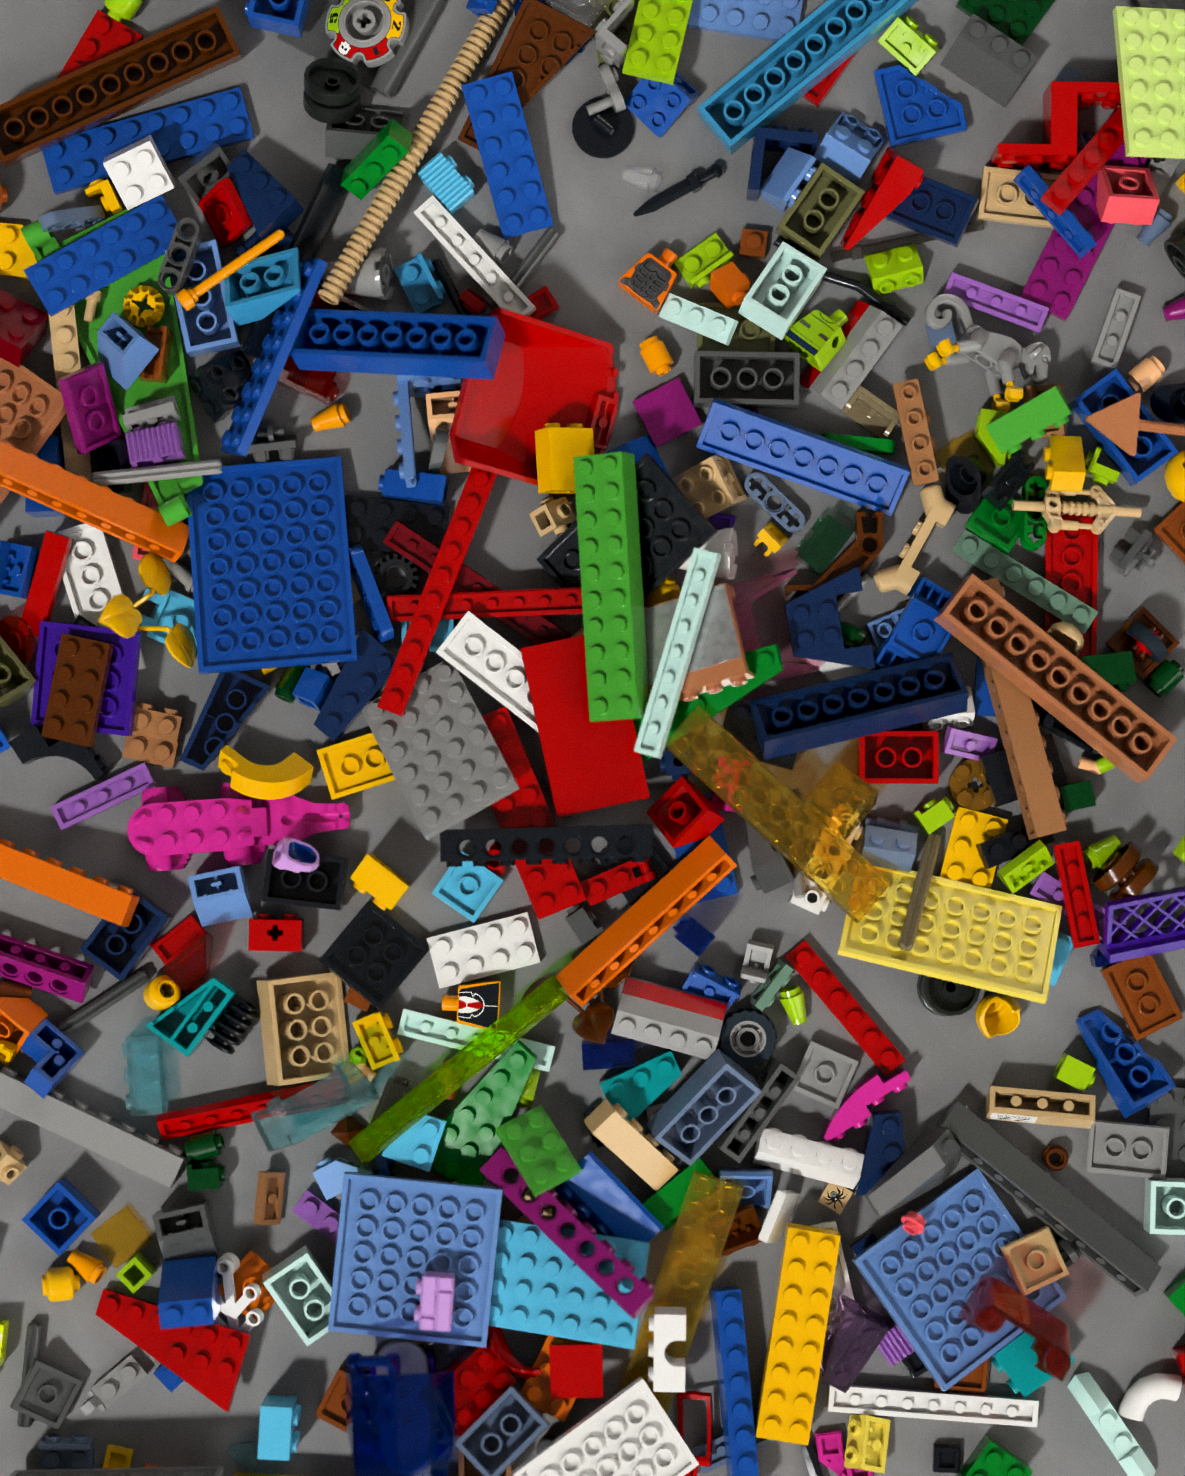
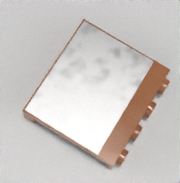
M727 583L712 586L679 700L692 701L697 699L699 694L705 692L707 694L718 693L723 690L722 687L728 685L741 686L747 683V679L755 677L754 673L748 670L732 602V599L736 598L735 591ZM679 597L644 608L649 695L652 691Z

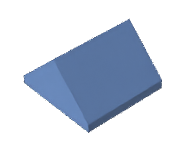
M718 1166V1208H734L752 1201L754 1208H770L773 1182L771 1167Z

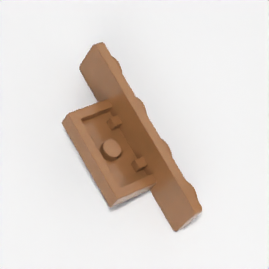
M913 379L894 383L892 387L912 483L914 486L937 482L939 476L934 457L936 444L934 437L930 436L928 426H931V420L928 410L925 411L919 380Z

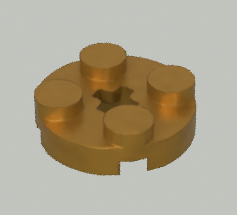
M968 759L961 762L949 777L948 788L951 797L958 805L966 809L979 811L988 808L993 804L980 761ZM973 777H977V781L982 782V787L978 788L977 793L973 791V788H968V783L972 782Z

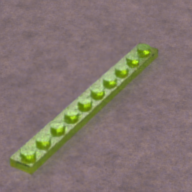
M550 976L352 1138L348 1143L361 1162L366 1165L565 1002L569 996L557 980Z

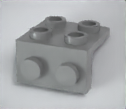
M619 0L613 8L614 14L609 19L605 17L595 29L597 31L595 48L601 52V58L611 66L615 64L619 68L625 61L627 46L614 34L633 13L634 0Z

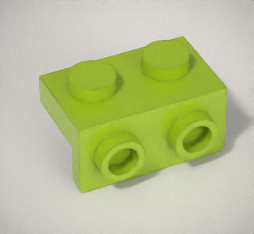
M915 244L864 256L865 265L872 282V290L878 294H886L906 287H913L924 282L923 265Z

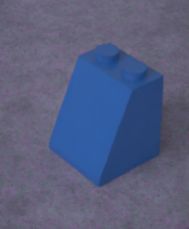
M216 1256L163 1261L158 1299L161 1329L215 1324L221 1308Z

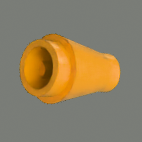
M336 402L310 418L316 432L346 427V424L351 422L349 410L344 402L340 404Z
M74 1249L67 1259V1262L75 1268L87 1283L97 1284L107 1271L104 1261L80 1252L78 1249Z

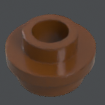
M1050 1145L1042 1153V1162L1049 1170L1060 1171L1068 1163V1153L1060 1145ZM1053 1153L1059 1154V1159L1056 1162L1050 1160Z

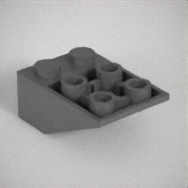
M208 1200L160 1210L152 1216L164 1261L216 1256L217 1262L218 1258L221 1257Z

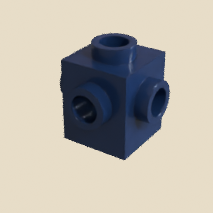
M684 743L671 745L668 747V750L663 751V756L659 759L660 771H665L666 776H672V781L678 780L681 776L688 779L687 774L693 773L692 768L697 767L695 752H690V747L684 748ZM677 756L683 759V764L680 767L675 766L673 763L674 758Z

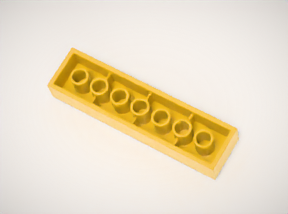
M786 1223L755 1423V1435L758 1438L802 1445L809 1444L841 1237L838 1230Z

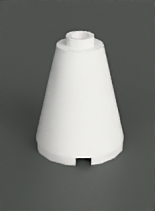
M734 528L720 529L700 549L721 555L715 577L734 580L738 564H734L735 556H738L736 531ZM691 557L679 569L687 570Z

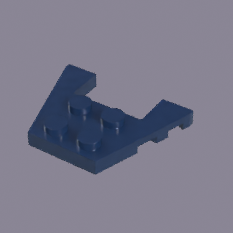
M859 567L785 604L793 657L875 669L872 645L849 649L844 648L836 595L863 591Z

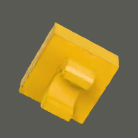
M769 522L757 534L759 538L754 542V546L757 547L761 542H764L768 546V550L763 554L766 557L772 552L776 553L789 539L772 522Z

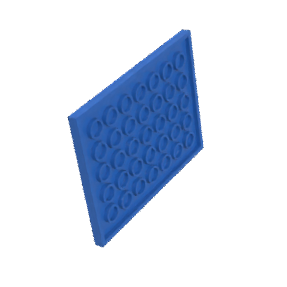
M341 456L222 466L221 474L204 475L203 485L186 493L187 503L192 512V516L188 517L199 674L358 661Z

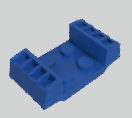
M925 577L917 579L907 595L910 597V600L885 643L879 644L873 654L875 664L882 668H888L940 655L951 634L933 619L952 593Z

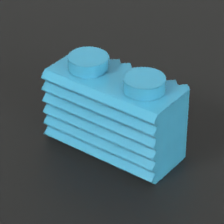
M439 152L417 171V176L451 215H454L455 212L475 196L473 190L475 185L466 174L461 176L456 171L458 165L450 155L444 157Z

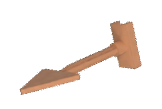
M1140 393L1133 394L1085 418L1089 424L1130 456L1136 455L1138 431L1185 437V425L1141 420L1139 418Z

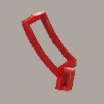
M698 1391L678 1392V1433L682 1439L684 1438L683 1399L707 1401L706 1457H694L699 1463L698 1466L711 1467L713 1446L712 1394ZM698 1466L685 1476H697Z

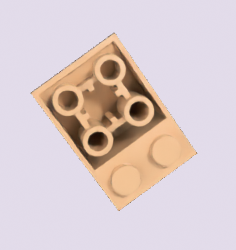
M460 390L425 394L431 446L436 427L448 429L450 434ZM449 436L440 475L470 472L472 467L455 463Z

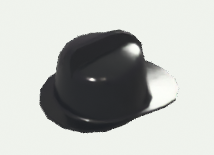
M1185 382L1182 384L1163 385L1154 390L1150 397V406L1153 413L1159 419L1172 423L1185 422Z
M954 455L946 463V496L948 501L956 504L955 510L961 514L974 512L980 503L981 487L986 481L987 473L983 464L978 460V455L967 457Z

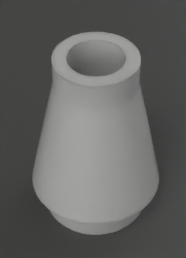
M480 229L473 238L495 263L503 264L512 253L513 247L509 244L508 240L486 232L483 229Z

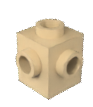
M554 496L540 502L541 507L529 513L540 537L553 532L556 536L560 535L569 528L568 525L577 520L565 496L556 500Z
M0 1140V1181L9 1186L21 1175L27 1166L22 1159L24 1154L15 1145L10 1147Z

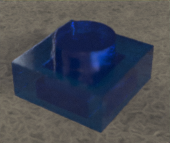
M1099 949L1096 950L1095 955L1089 956L1091 966L1093 967L1115 964L1109 963Z

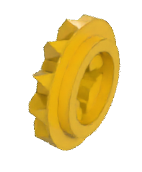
M139 285L134 289H130L129 293L124 297L123 311L126 318L132 324L138 327L153 326L162 318L165 311V302L162 295L153 287ZM147 297V304L154 310L144 309L143 313L140 314V308L134 302H143Z

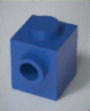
M306 667L292 694L300 704L321 711L334 682L329 677L330 674L324 669L317 667L314 670Z

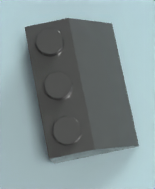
M972 14L940 65L1005 108L1038 56L975 14Z
M360 105L358 114L352 120L339 124L327 123L325 129V157L337 160H353L391 119H394L408 130L410 110Z

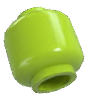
M104 0V5L109 9L107 14L118 22H121L122 19L132 20L143 3V0Z

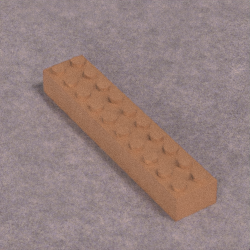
M973 573L963 579L933 620L1136 783L1149 779L1176 742L1177 738Z

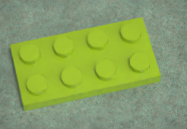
M639 0L622 74L673 85L693 0Z

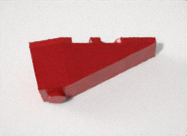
M887 147L871 176L874 179V184L872 188L865 191L861 199L862 209L860 212L856 211L840 242L844 249L849 251L907 198L913 189H917L920 186L924 177L922 175L924 170L919 165L892 148Z

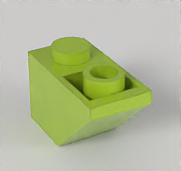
M981 408L977 415L974 438L996 467H1002L1005 465V461L1009 462L1011 455L1007 451L1001 454L986 426L1009 412Z

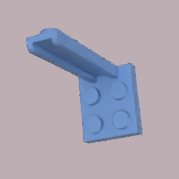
M396 375L398 391H393L394 406L399 407L400 415H395L396 431H401V439H397L398 455H403V463H399L400 479H405L407 488H413L417 485L410 397L426 398L425 394L459 391L462 386L461 378Z

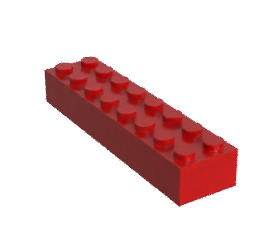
M503 707L483 715L482 717L520 788L491 805L499 827H557L508 709ZM543 838L539 842V849L543 853H550L554 849V842L549 838ZM516 839L513 842V850L517 854H523L527 851L528 844L525 840ZM542 859V864L526 865V860H515V865L538 920L587 900L571 859H568V864H552V859Z

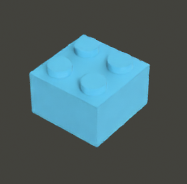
M265 1396L260 1406L257 1459L289 1461L292 1454L297 1452V1447L300 1444V1431L296 1430V1426H298L302 1414V1404H297L298 1396Z

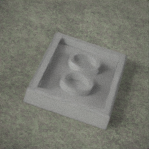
M1095 1119V1122L1089 1129L1086 1172L1166 1180L1170 1127Z

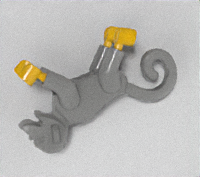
M939 294L926 306L924 320L932 329L942 330L951 322L953 315L950 309H945L942 312L941 319L935 316L936 308L946 304L956 310L964 333L955 342V345H952L949 338L939 342V345L936 346L937 351L927 355V358L924 359L928 369L933 371L942 365L949 367L966 364L973 360L987 370L985 378L990 397L994 398L992 410L1008 412L1010 410V402H1019V399L1023 398V388L1014 387L1016 379L1013 370L1016 368L1020 369L1024 380L1031 376L1034 383L1043 384L1048 379V364L1052 358L1050 348L1045 343L1037 341L1023 348L1012 337L986 331L979 325L974 326L968 306L960 297L954 294ZM1001 379L1003 384L1007 386L1004 393L1005 399H1001V395L1003 394L1002 387L1000 384Z

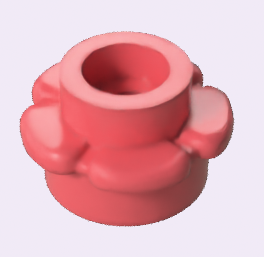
M908 1211L906 1216L901 1217V1222L904 1223L902 1227L907 1233L916 1235L924 1232L926 1220L919 1213Z

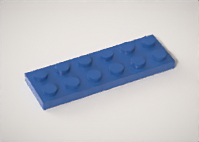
M512 71L461 85L503 239L553 226Z
M159 195L24 269V273L50 317L163 256L165 250L168 249L178 222L163 196Z

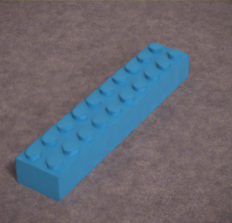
M827 0L698 106V117L732 155L754 137L756 127H766L919 0Z

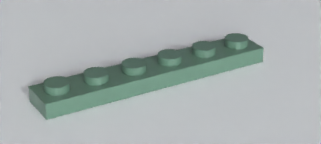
M966 529L951 550L952 553L992 578L998 577L1000 583L1056 618L1073 624L1084 635L1099 613Z

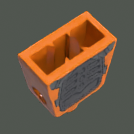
M668 248L664 249L658 259L648 252L618 280V286L657 315L666 300L668 292H670L676 281L677 273L670 267L678 256Z

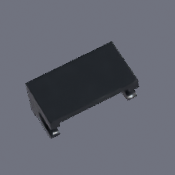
M1019 450L981 493V496L999 511L1003 509L1032 475V470L1035 468L1033 462L1029 465L1023 462L1025 453L1022 450Z

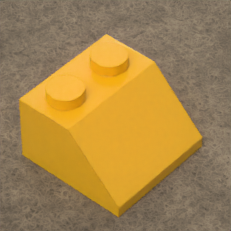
M372 853L364 857L350 877L354 881L352 886L362 894L368 892L375 897L372 902L384 911L386 908L393 910L412 886V884Z

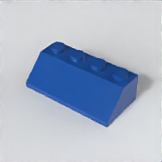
M592 1151L576 1160L581 1168L580 1174L554 1187L557 1194L575 1208L574 1210L578 1213L577 1215L585 1219L597 1231L596 1234L649 1242L664 1228Z

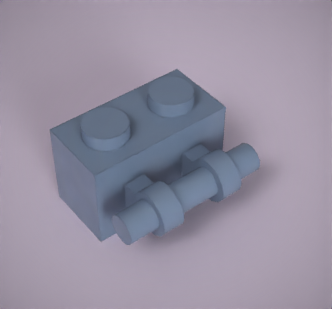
M866 816L864 820L865 830L860 843L859 864L910 872L916 856L917 825L908 824L906 820L899 819V822L884 820L882 816H876V818Z

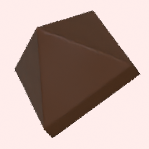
M346 1112L330 1133L351 1149L367 1128Z

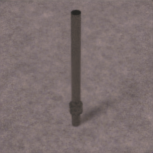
M983 220L969 222L964 234L984 230ZM916 233L865 245L857 243L849 251L841 249L830 252L832 262L850 258L857 260L862 259L864 255L910 244L934 241L936 239Z

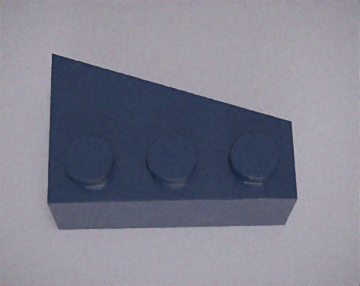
M245 149L226 167L262 240L278 229L284 231L304 211L297 199Z
M898 1109L871 1112L862 1152L865 1155L861 1176L853 1189L855 1196L866 1195L904 1153L901 1112Z

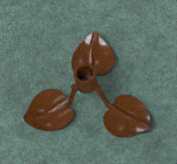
M635 959L611 980L606 987L614 989L621 985L629 976ZM547 977L536 981L524 993L521 1004L527 1010L535 1013L549 1010L555 1005L558 997H562L580 1013L574 1018L572 1023L574 1032L588 1041L605 1044L608 1030L613 1025L615 1014L613 1008L606 1003L604 988L599 991L601 1004L597 1002L591 1003L587 1006L586 1011L564 992L560 991L562 986L555 977Z

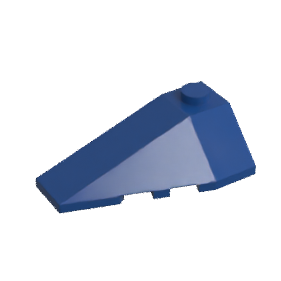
M1099 1009L1075 1021L1110 1096L1124 1118L1149 1106L1176 1087L1162 1063L1156 1058H1151L1142 1050V1046L1139 1043H1134L1122 1032V1029Z

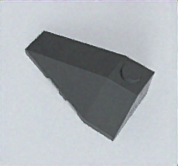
M927 1127L864 1196L878 1217L939 1186L957 1167L961 1147L949 1128Z

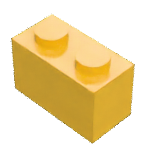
M1050 435L1048 446L1043 448V461L1047 462L1045 466V479L1050 482V490L1082 492L1086 475L1082 437Z

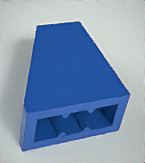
M385 469V475H380L378 490L382 491L384 498L445 506L449 483L446 475L416 472L417 485L413 488H407L405 479H400L399 470Z

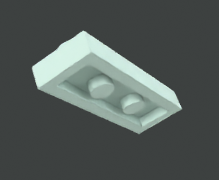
M669 292L658 316L729 346L739 322Z

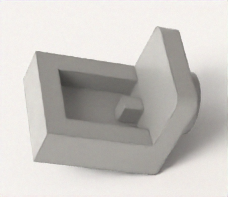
M749 939L740 977L754 984L766 983L774 945Z

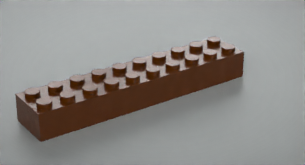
M216 6L1 104L0 160L3 166L8 167L240 61L241 53L219 7Z

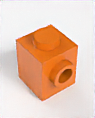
M732 261L711 272L709 288L726 310L735 305H741L749 292L751 284L748 276L744 272L742 273Z

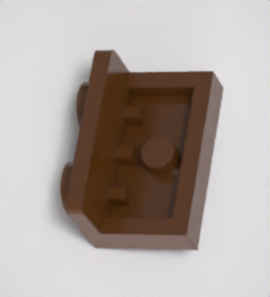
M752 1201L703 1219L716 1257L718 1258L762 1242L758 1238L762 1227Z

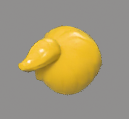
M996 992L987 995L980 1000L976 1007V1023L982 1034L987 1038L1011 1033L1020 1023L1021 1006L1009 995Z

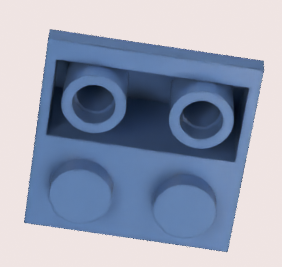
M842 111L826 133L813 157L850 181L858 184L886 138L876 129L869 128L859 122L855 116Z
M788 147L761 186L758 196L781 212H784L787 207L791 208L802 192L801 186L805 187L817 170L814 167L816 158Z
M114 311L97 332L98 362H103L105 371L124 389L128 390L159 349L134 325Z
M243 865L188 876L193 904L202 927L254 916Z

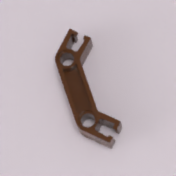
M856 512L854 514L855 542L813 585H786L784 587V596L788 597L791 592H804L806 594L859 567L861 573L883 549V512L870 514L871 519H875V533L866 534L863 532L862 518L866 517V512ZM865 539H871L875 542L876 548L874 552H867L863 549L862 543Z

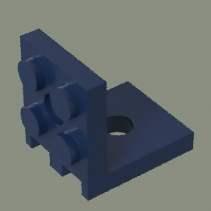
M773 125L772 128L756 127L752 145L746 200L757 201L760 191L764 150L785 153L788 147L814 156L819 134L813 133V130L808 128H799L798 131H791L782 125Z

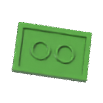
M542 1104L496 1127V1134L534 1197L581 1173L579 1164Z

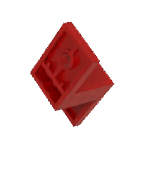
M1051 81L1043 94L1042 144H998L991 154V166L1005 169H1013V166H1023L1024 169L1030 165L1034 170L1039 169V166H1046L1054 171L1064 170L1077 156V109H1089L1092 105L1102 106V109L1118 108L1121 105L1119 82Z

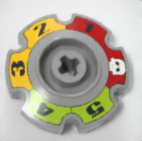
M341 0L340 4L331 5L326 16L325 30L330 39L334 38V41L330 44L332 49L341 59H345L355 66L359 62L364 61L368 68L383 65L395 57L393 49L397 45L404 46L409 33V18L405 12H400L404 8L402 1Z

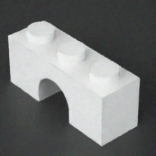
M654 1306V1315H649V1331H654V1341H649L648 1357H654L653 1366H648V1383H653V1392H685V1358L671 1357L667 1354L665 1348L673 1341H686V1307Z

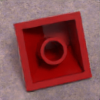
M683 776L646 812L674 848L708 837L725 819L714 804Z

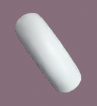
M1154 1373L1139 1378L1127 1389L1119 1405L1118 1414L1128 1419L1143 1421L1148 1406L1154 1401L1160 1399L1177 1401L1182 1388V1376Z

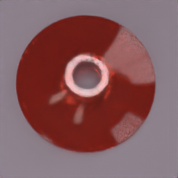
M10 615L4 617L0 621V636L23 665H26L32 659L35 650V639L32 629L19 616Z

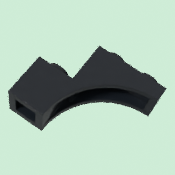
M35 725L9 742L22 764H30L45 757L59 756L77 762L95 780H100L108 775L105 770L108 765L100 754L96 756L91 747L61 740L52 745L51 741L54 739L41 736L43 729L41 726Z

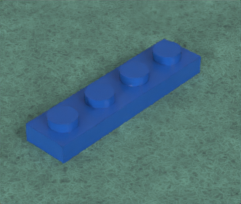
M1028 165L1014 178L1013 181L1080 259L1097 245L1093 240L1092 234L1081 226L1071 210L1066 209L1060 216L1040 201L1042 195L1049 187L1043 181L1038 171Z

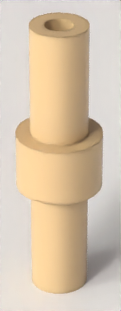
M100 290L85 298L87 303L84 321L94 322L97 302L100 303L102 295Z

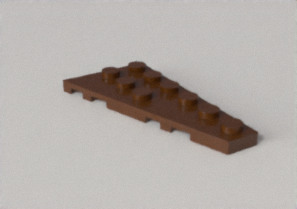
M523 0L487 78L512 71L521 107L523 108L596 31L537 0ZM468 116L458 140L478 149L470 116Z

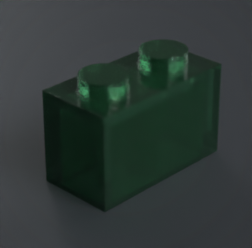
M829 514L825 519L820 516L810 528L814 533L809 540L804 537L795 548L799 552L795 558L818 576L825 571L853 534L852 531Z

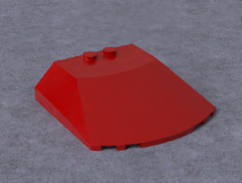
M493 308L488 316L498 318L506 336L494 380L463 379L449 434L455 463L538 486L535 431L545 428L544 424L560 423V427L567 428L568 424L580 423L583 425V428H593L594 455L605 453L614 428L619 393H616L615 378L618 377V368L614 367L612 356L614 349L612 343L510 310Z

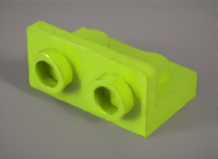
M902 15L896 18L878 42L917 76L941 49L936 46L938 41L929 33L924 35L918 29L919 24L912 17Z
M715 232L675 261L673 265L691 290L696 286L700 289L710 282L712 271L730 263L734 259V253L727 249Z
M1038 840L999 869V878L1014 894L1055 862L1041 840Z

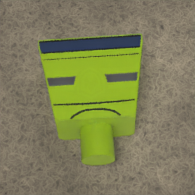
M837 309L829 317L819 310H814L793 324L784 338L790 350L794 353H800L801 358L822 372L846 342L841 327L848 321V318L840 309Z

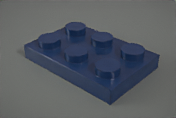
M924 176L920 186L917 189H913L911 194L886 216V219L941 242L958 247L979 203V198Z

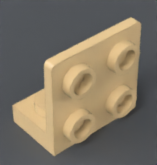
M719 455L711 456L672 478V481L706 519L748 499L729 459Z

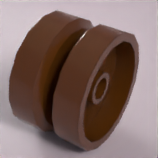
M1129 842L1106 861L1096 873L1091 883L1101 892L1111 889L1109 894L1110 901L1137 896L1150 883L1158 872L1159 867L1150 858H1144L1139 861L1142 851L1133 842Z

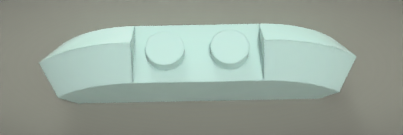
M1085 1372L1074 1375L1067 1386L1127 1476H1154L1155 1468L1091 1374Z

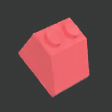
M1104 165L1098 172L1096 207L1101 222L1152 225L1160 198L1150 168Z

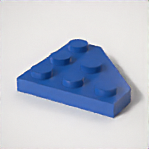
M901 65L874 70L873 75L890 148L967 131L968 128L962 103L944 95L938 88L923 79L920 80Z

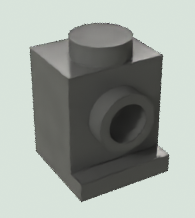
M578 903L567 911L569 916L565 920L582 945L604 931L602 925L596 927L595 923L598 922V919L590 908L585 911L583 906Z

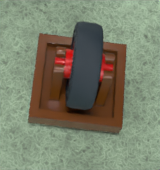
M1142 606L1105 644L1114 653L1132 651L1135 674L1143 680L1180 642Z

